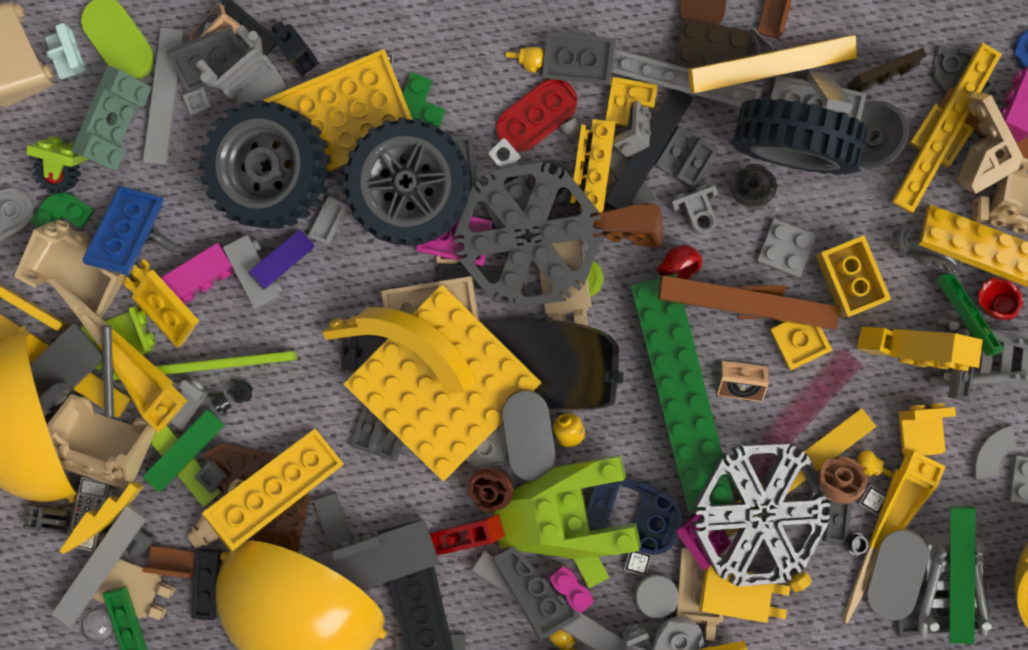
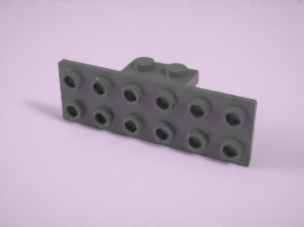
M76 323L72 324L30 365L45 418L51 414V410L55 406L61 404L67 398V395L103 361V353Z
M425 520L376 536L372 532L360 536V541L351 543V540L337 544L338 549L310 558L340 574L361 590L439 564Z

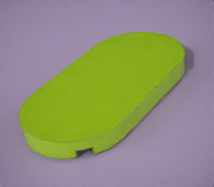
M116 0L91 1L83 10L81 17L82 28L108 66L120 69L138 80L144 78L153 67L154 52L151 45L119 2Z

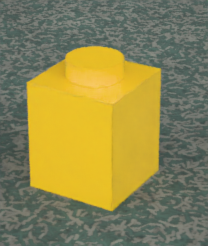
M862 327L857 349L870 355L890 356L893 332L886 328Z

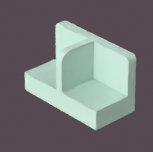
M64 23L55 26L57 33L45 38L49 48L46 54L53 60L59 78L65 79L86 71L71 28Z

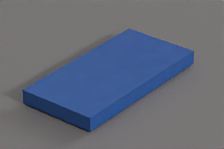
M119 186L82 259L83 263L129 276L162 208L163 197Z

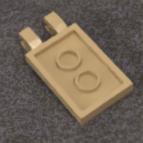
M581 239L551 244L572 270L576 271L581 268L584 261ZM539 268L542 293L549 294L553 290V285ZM588 278L584 286L582 282L576 279L581 285L579 291L575 286H569L568 290L572 295L571 298L566 297L564 291L561 292L563 297L567 299L566 301L544 304L545 313L548 314V317H552V320L565 321V314L574 313L575 323L588 326L586 311H589L588 307H592Z
M681 547L677 589L679 600L675 617H685L696 623L704 624L703 639L715 641L716 625H719V622L723 623L724 615L699 611L705 569H701L687 548ZM724 551L719 557H724L727 552Z
M120 558L93 599L105 603L102 593L107 590L127 586L137 617L142 619L148 615L160 620L164 618L167 608L152 603L155 594L170 598V596H173L176 587L162 582L160 574L142 572L143 566Z

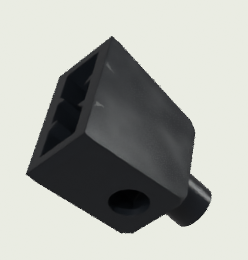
M279 21L272 26L273 40L301 77L320 64L291 24L285 26L282 21Z

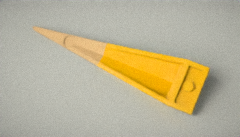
M49 279L50 283L73 310L102 350V326L108 324L57 279ZM112 329L113 368L141 416L159 433L188 401L172 386L174 382Z
M907 450L899 470H895L843 615L842 621L844 624L849 622L871 582L883 540L892 532L905 529L916 513L937 488L946 466L915 451Z

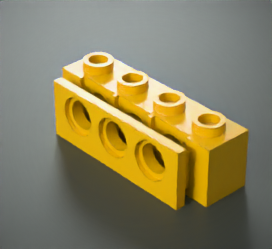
M593 119L591 130H585L586 125L581 124L574 181L580 188L581 182L586 181L584 193L600 213H603L616 122ZM590 136L592 137L591 150L586 153L587 139ZM587 158L589 159L587 175L582 176L584 161ZM571 194L570 206H575V202H579L574 197V195ZM580 204L579 214L582 213V205H581V204Z

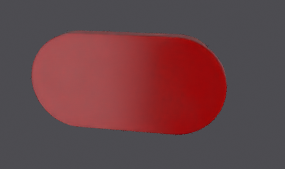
M548 79L540 83L500 115L496 126L498 140L506 139L516 152H525L532 149L574 115L577 107V95L574 88L563 80Z

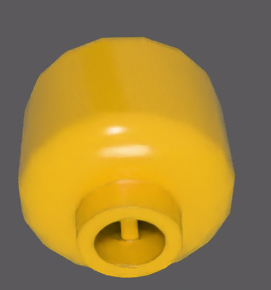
M573 413L560 415L552 426L557 441L564 447L578 446L586 435L581 419Z

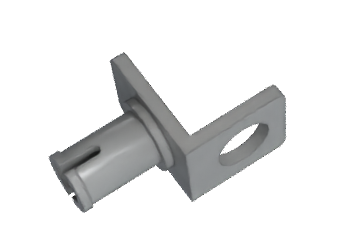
M504 138L488 151V155L497 165V170L520 166L517 161L521 156ZM501 147H505L509 151V156L504 161L499 160L497 157V151ZM528 174L520 175L525 182L530 177Z

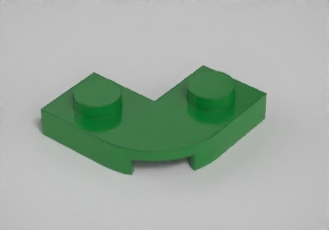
M411 72L403 95L413 120L415 118L421 119L423 122L432 123L440 128L446 109L425 102L433 80Z
M67 193L53 194L44 200L29 222L39 228L49 222L62 220L64 217L77 227L83 229L95 210L73 195Z

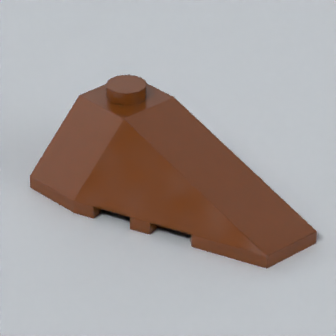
M646 202L642 205H632L591 216H601L602 219L595 220L593 226L596 229L603 228L604 230L601 233H594V236L604 235L605 238L613 242L628 239L633 241V245L663 248L662 213L659 206L653 203Z

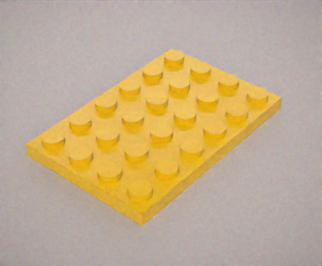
M385 49L263 100L268 103L271 101L298 111L312 120L311 124L317 126L322 132L319 135L320 138L326 140L329 146L324 150L325 154L331 156L332 163H327V171L330 172L342 168L344 165L347 166L350 150H354L358 144L356 141L359 137L363 138L373 126L376 128L386 120L391 122L398 120V118L413 120ZM277 141V149H278V148L280 147V145H281L280 141ZM291 161L288 165H285V167L287 169L292 168L293 162Z

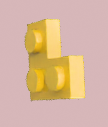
M613 77L605 121L616 122L615 125L627 127L631 105L635 101H639L641 105L647 108H654L658 85Z

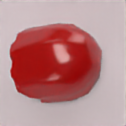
M690 245L674 246L667 253L657 271L663 276L677 274V278L690 280L701 269L703 258L697 249Z
M991 277L983 282L981 289L978 291L979 305L987 315L997 320H1011L1017 317L1024 304L1021 291L1008 279L1003 280Z

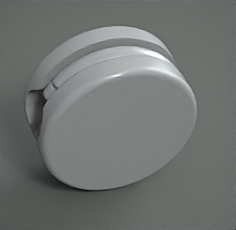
M649 573L646 577L643 576L636 584L634 590L637 606L648 617L664 618L670 615L677 607L679 600L677 587L664 574Z

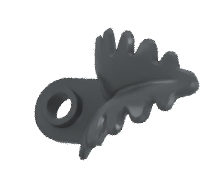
M901 227L893 232V245L895 248L900 249L903 257L914 258L922 265H930L931 262L938 268H942L944 265L948 271L956 274L960 272L959 260L920 246V237L912 238L911 233L905 227Z

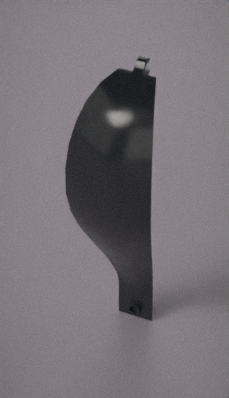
M512 318L481 321L542 382L534 392L545 400L548 409L595 410L607 408L615 404L618 383H623L624 373L619 372V345L612 336L596 328L561 320ZM378 335L344 337L342 347H340V357H342L341 368L357 371L388 338Z

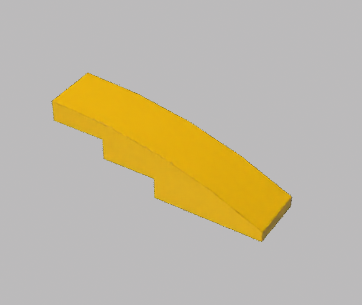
M137 481L132 482L120 498L116 495L108 497L99 512L95 509L86 512L59 552L62 554L67 553L96 536L122 513L126 505L132 503L144 486Z

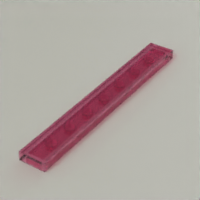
M844 350L759 444L785 442L791 444L862 367V364ZM773 453L752 454L749 457V461L758 479L776 460ZM730 481L733 496L737 500H740L733 484Z

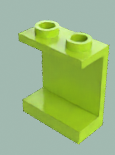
M131 307L129 312L104 321L112 326L113 330L142 355L155 351L153 345L156 344V340L152 332H148L145 324L148 323V319L143 310L140 311L139 308ZM82 326L81 329L102 352V350L95 342L93 337L90 335L88 330L85 328V326ZM103 361L96 367L97 370H103Z

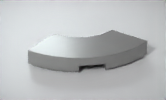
M1005 426L994 431L983 442L974 459V479L978 480L999 475V465L1002 458L1009 451L1017 449L1013 426Z

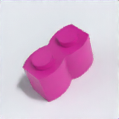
M561 563L550 573L553 586L558 592L566 595L569 605L575 611L582 613L593 603L589 589L582 582L577 581L575 573L569 566Z

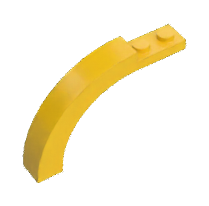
M383 307L366 308L359 315L342 320V318L332 320L329 326L322 332L325 340L359 335H378L403 344L421 357L432 369L440 381L445 394L464 393L476 381L470 367L456 347L430 324L409 313Z

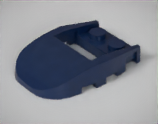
M628 479L594 487L586 510L591 530L606 527L621 485L643 493L633 522L636 523L641 544L639 551L641 553L658 555L668 551L673 546L678 535L676 530L682 523V511L679 504L672 497L648 484Z

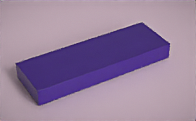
M299 229L252 268L248 274L265 290L308 254L315 245Z

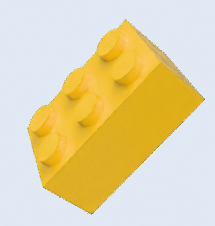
M865 235L815 255L836 306H839L840 318L850 317L891 300Z
M894 329L890 357L899 358V363L918 367L932 366L939 369L953 368L954 370L969 371V367L979 368L982 339L956 333Z

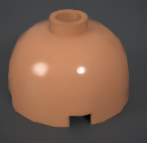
M839 456V459L832 460V458H829L822 464L818 483L821 492L827 499L837 504H848L856 501L863 494L867 486L868 477L863 472V466L857 461L845 456Z

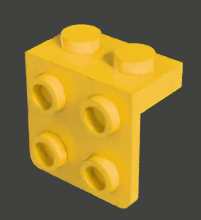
M945 403L930 404L931 408L925 409V405L910 406V410L898 411L903 455H906L908 449L923 456L943 454L945 452L942 418L956 416L955 407H945Z

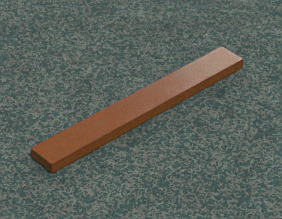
M669 276L660 277L658 300L830 330L837 329L839 306Z

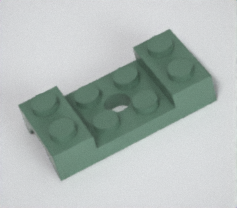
M107 66L71 152L117 171L125 153V150L120 148V145L136 107H144L152 87L120 69ZM111 113V120L107 123V115Z

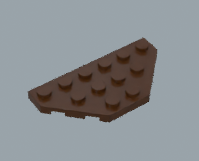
M221 443L202 456L206 462L213 460L228 475L221 484L227 495L228 488L234 480H247L279 455L229 443ZM308 492L252 536L253 539L258 542L280 546L297 553L310 504V493Z

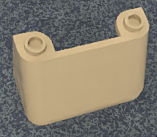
M13 1L0 3V106L4 108L54 85L51 79L54 77L48 64L44 65L38 60L21 24L24 22L25 12L19 3L16 4Z
M73 394L69 395L47 424L63 469L121 489H126L130 483L135 481L156 432L144 418H137L133 425L94 413L89 399Z

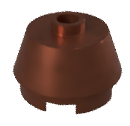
M489 466L478 470L471 476L468 483L469 498L471 497L478 505L477 508L484 512L494 513L496 510L505 508L513 497L510 475L498 466Z

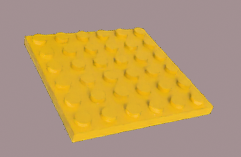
M442 284L412 315L438 330L460 352L476 380L464 393L445 394L440 381L426 362L408 347L389 338L344 385L444 482L503 422L501 411L508 397L518 390L528 389L534 391L542 382Z

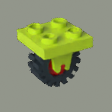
M49 136L47 139L38 140L36 143L27 145L26 154L37 157L36 162L38 163L33 166L37 171L33 172V176H38L39 179H36L35 182L42 183L40 186L42 190L47 188V193L54 192V194H59L74 188L75 184L79 182L80 179L77 177L81 176V172L76 170L80 168V163L89 159L71 152L75 142L68 144L62 142V139L59 137Z

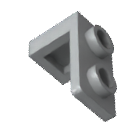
M639 101L633 103L632 129L613 138V145L626 157L649 147L651 113Z
M194 378L192 380H183L178 387L182 390L180 394L188 402L170 423L181 430L186 428L209 394L204 389V385Z
M630 624L625 627V631L621 632L627 646L634 645L646 650L651 649L649 636L643 624Z

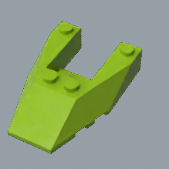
M622 454L556 466L539 479L528 481L514 489L511 502L505 508L496 510L493 515L499 514L505 537L499 539L500 548L509 549L514 547L517 551L570 559L618 555L639 551L641 544L636 523L590 531L581 489L625 480L626 473Z

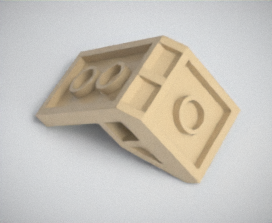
M973 92L967 96L969 101L967 105L970 112L977 116L980 122L978 127L986 137L970 146L956 178L961 188L975 194L1018 170L1023 158L992 95Z

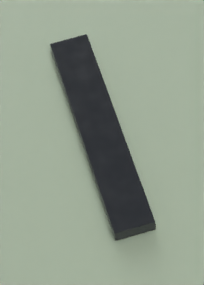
M671 90L650 125L649 147L632 155L604 202L606 205L615 210L630 206L692 102V97L682 91Z

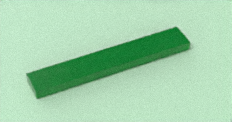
M949 506L950 643L974 644L976 508L974 506Z

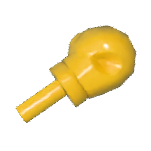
M526 47L521 48L520 53L506 52L507 58L519 59V64L524 65L525 70L528 72L536 73L544 65L545 51L542 48Z
M864 450L859 453L857 462L863 466V472L866 476H878L880 473H883L890 478L893 477L894 473L884 468V461L876 457L872 451Z
M562 630L548 637L561 650H576L573 647L575 639Z

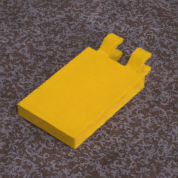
M142 259L139 263L142 269H139L134 264L131 271V278L135 282L131 281L127 276L123 281V285L133 293L131 298L178 348L185 343L199 320L153 269L149 271V263Z
M711 565L705 569L699 611L768 623V616L786 619L787 610L770 607L772 593L789 596L790 586L764 584L738 587L728 582L731 573L724 580L715 574Z

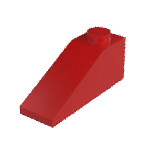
M499 514L432 532L430 536L438 556L491 544L505 537Z

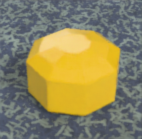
M801 571L800 574L795 573L792 575V580H788L787 585L790 586L791 591L797 593L807 588L811 584L812 579L807 572Z

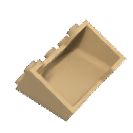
M1022 158L1021 164L1023 166H1020L1018 170L998 181L989 208V220L987 221L991 222V225L995 227L1004 226L1010 228L1017 234H1028V174L1025 173L1028 170V159Z
M56 220L34 229L14 277L33 288L44 282L52 285L49 279L55 278L102 319L127 275L84 264L82 259L92 239L86 233L72 229L65 221Z

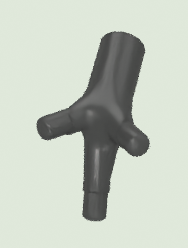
M153 224L152 232L149 233L152 239L146 240L145 244H158L173 252L177 244L165 238L157 230L155 224Z

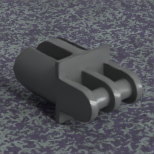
M27 504L28 514L25 515L27 520L26 524L23 525L24 529L35 530V532L43 530L62 534L67 533V528L47 524L68 525L69 519L49 516V514L69 516L70 511L49 508V506ZM36 510H39L38 515H35Z

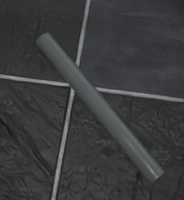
M104 325L102 326L105 417H114L112 326Z

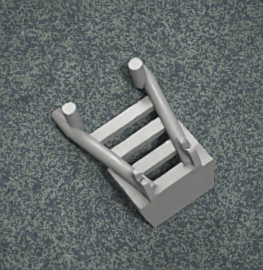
M243 25L239 26L236 32L253 49L219 79H217V75L204 60H200L196 64V67L202 73L200 76L201 81L207 86L223 89L225 95L240 108L241 103L249 102L255 104V100H264L283 92L287 88L277 69L266 55H263L260 36L255 31L249 32Z
M938 317L937 326L949 327V330L952 332L957 331L958 328L968 329L964 321L957 318ZM991 329L998 341L1003 342L1004 351L1002 352L1000 373L991 374L992 356H986L983 352L980 375H973L971 385L989 383V385L1028 389V333ZM1013 347L1023 348L1021 371L1011 372ZM947 372L943 377L931 375L930 385L949 387L952 373Z
M923 535L924 542L929 549V560L925 571V579L928 581L918 619L919 636H927L928 627L934 632L939 629V624L930 615L931 608H949V597H935L936 590H949V579L939 580L941 572H949V562L945 561V556L949 554V535ZM975 538V607L978 609L975 621L979 625L978 634L987 636L988 630L991 629V624L989 622L983 586L984 543Z

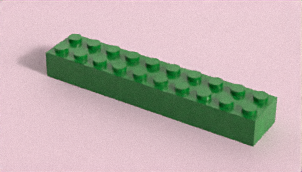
M677 274L670 275L669 277L677 278ZM659 278L631 285L688 512H692L696 508L693 504L718 457L722 458V450L685 306L680 303L658 300ZM722 474L709 496L711 504L735 502L727 474Z

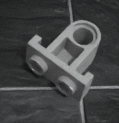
M708 184L696 188V193L687 196L686 192L673 197L674 201L670 203L672 212L678 211L680 209L679 205H682L690 228L698 235L707 234L715 227L716 223L707 195H710V198H714L718 195L716 186L708 187ZM699 217H703L708 221L707 228L698 226L697 219Z

